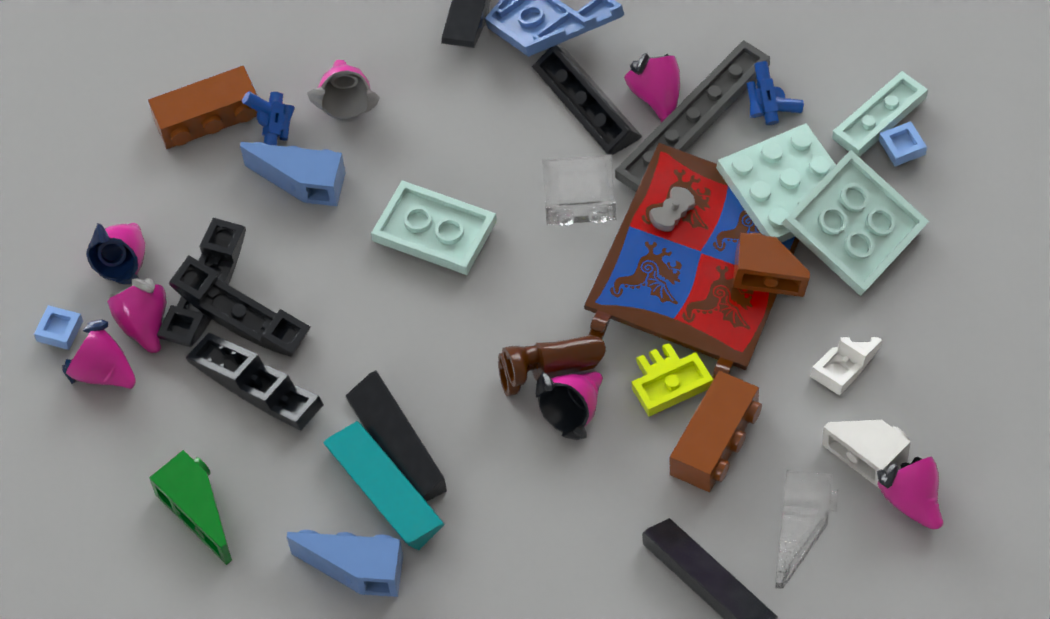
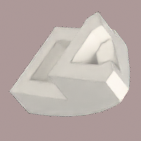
M840 337L838 347L831 348L812 367L810 377L840 396L879 350L882 339L871 337L870 342H852L850 337Z

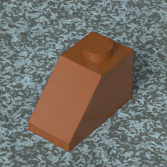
M740 233L735 252L733 288L804 297L810 279V271L777 237L765 236L761 233Z

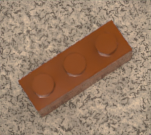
M244 65L148 99L154 122L166 150L184 145L189 141L208 134H215L222 129L238 123L248 122L257 117L256 110L242 103L243 97L248 91L257 95Z
M719 370L669 457L670 475L709 493L716 481L722 482L730 466L729 457L732 452L738 453L745 441L746 432L744 431L749 423L754 424L760 415L762 404L759 403V387Z

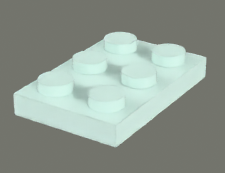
M402 180L371 232L373 242L467 275L495 226L497 217L494 212Z

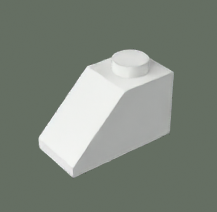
M883 420L828 422L824 426L822 446L876 487H878L877 471L881 469L887 471L890 465L894 463L900 469V464L907 462L909 459L911 441L900 428L891 427Z

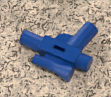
M761 61L755 63L757 84L755 85L754 81L746 83L750 100V118L764 116L765 124L769 126L779 123L778 111L802 113L804 107L803 100L785 98L784 91L780 87H774L773 79L770 77L768 62Z
M248 91L243 97L242 103L257 111V121L263 126V143L277 146L278 136H280V140L287 141L290 120L295 107L284 104L283 94L280 92H271L269 102Z

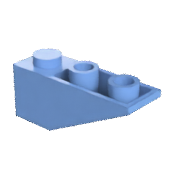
M241 142L240 148L244 165L303 203L328 206L338 205L346 174L342 153L328 149L312 150L297 146L268 145L263 142Z
M313 530L287 532L291 554L361 595L398 597L403 564V551L400 539L384 534L375 535L374 537H363L349 532H340L336 535L319 534Z

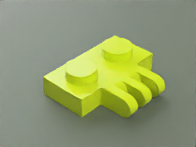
M667 343L662 346L665 359L662 358L657 349L649 351L650 359L653 362L652 365L649 364L644 355L636 357V362L644 376L631 382L632 390L648 417L709 389L714 379L696 352L679 359L671 344Z

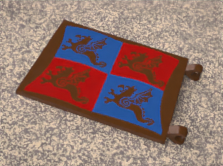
M658 143L585 302L584 309L596 313L590 325L589 335H595L603 339L610 319L717 359L718 361L713 371V379L719 370L729 374L732 365L747 370L777 297V293L733 288L735 252L740 233L760 232L716 169V163ZM673 187L688 189L694 196L695 207L687 211L685 217L680 218L679 223L675 225L672 231L664 232L655 228L650 221V210L662 207L664 201L670 198V190ZM795 236L781 243L794 255L800 240Z

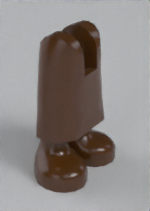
M588 335L563 341L536 343L534 346H509L502 348V353L498 355V369L505 395H516L520 391L521 385L526 383L529 371H532L537 381L542 372L548 374L550 378H554L560 375L594 369L605 355V343L595 335Z

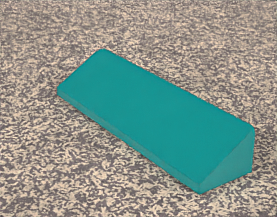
M360 422L352 423L323 442L407 545L420 550L445 525L442 519Z

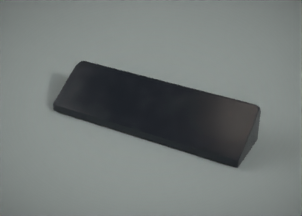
M557 44L550 47L532 66L609 156L630 146L642 137L570 53Z
M377 370L369 373L345 395L363 427L426 502L447 492L442 473Z
M670 518L647 528L642 533L643 545L722 618L778 619V616Z

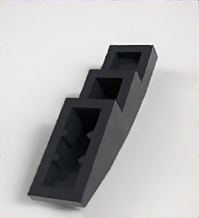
M452 0L441 44L474 48L486 24L485 17L489 14L491 0Z
M208 333L186 356L190 364L229 391L300 431L324 406L319 395L294 385L289 375L263 364L258 354L214 334Z

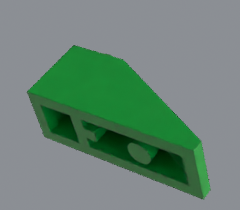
M182 450L149 477L155 495L227 565L232 561L208 477L211 472L199 457L192 459Z

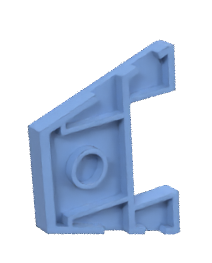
M499 0L485 17L488 29L529 57L619 19L625 14L622 5L615 0H592L578 11L573 10L560 0Z

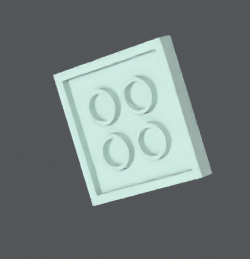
M807 123L719 159L716 169L759 232L765 236L777 237L780 242H784L795 236L781 223L836 164Z
M850 150L781 224L861 296L930 221Z

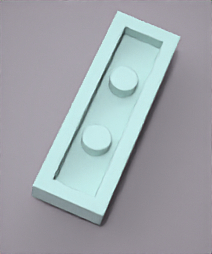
M901 71L835 128L832 139L847 151L852 150L860 157L879 140L881 132L892 129L927 98L928 89Z

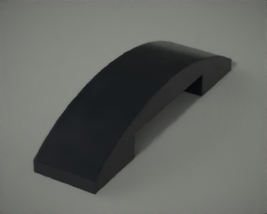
M212 218L199 245L202 254L198 261L219 272L218 279L228 285L240 255L246 233L245 226ZM181 296L177 306H170L157 336L163 340L192 347L201 337L212 319Z
M190 255L187 256L169 281V285L202 313L237 335L266 349L292 357L311 326L282 309L275 313L219 280V272Z

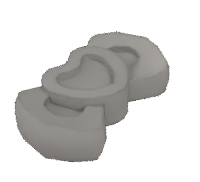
M673 187L670 190V198L664 201L663 206L650 210L649 217L653 226L664 232L672 231L675 225L679 223L680 218L685 217L687 211L695 207L694 196L686 188Z

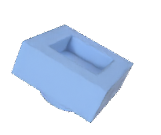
M911 121L880 133L879 142L894 166L926 155L927 146Z
M48 305L34 332L36 341L69 350L83 323L80 313Z

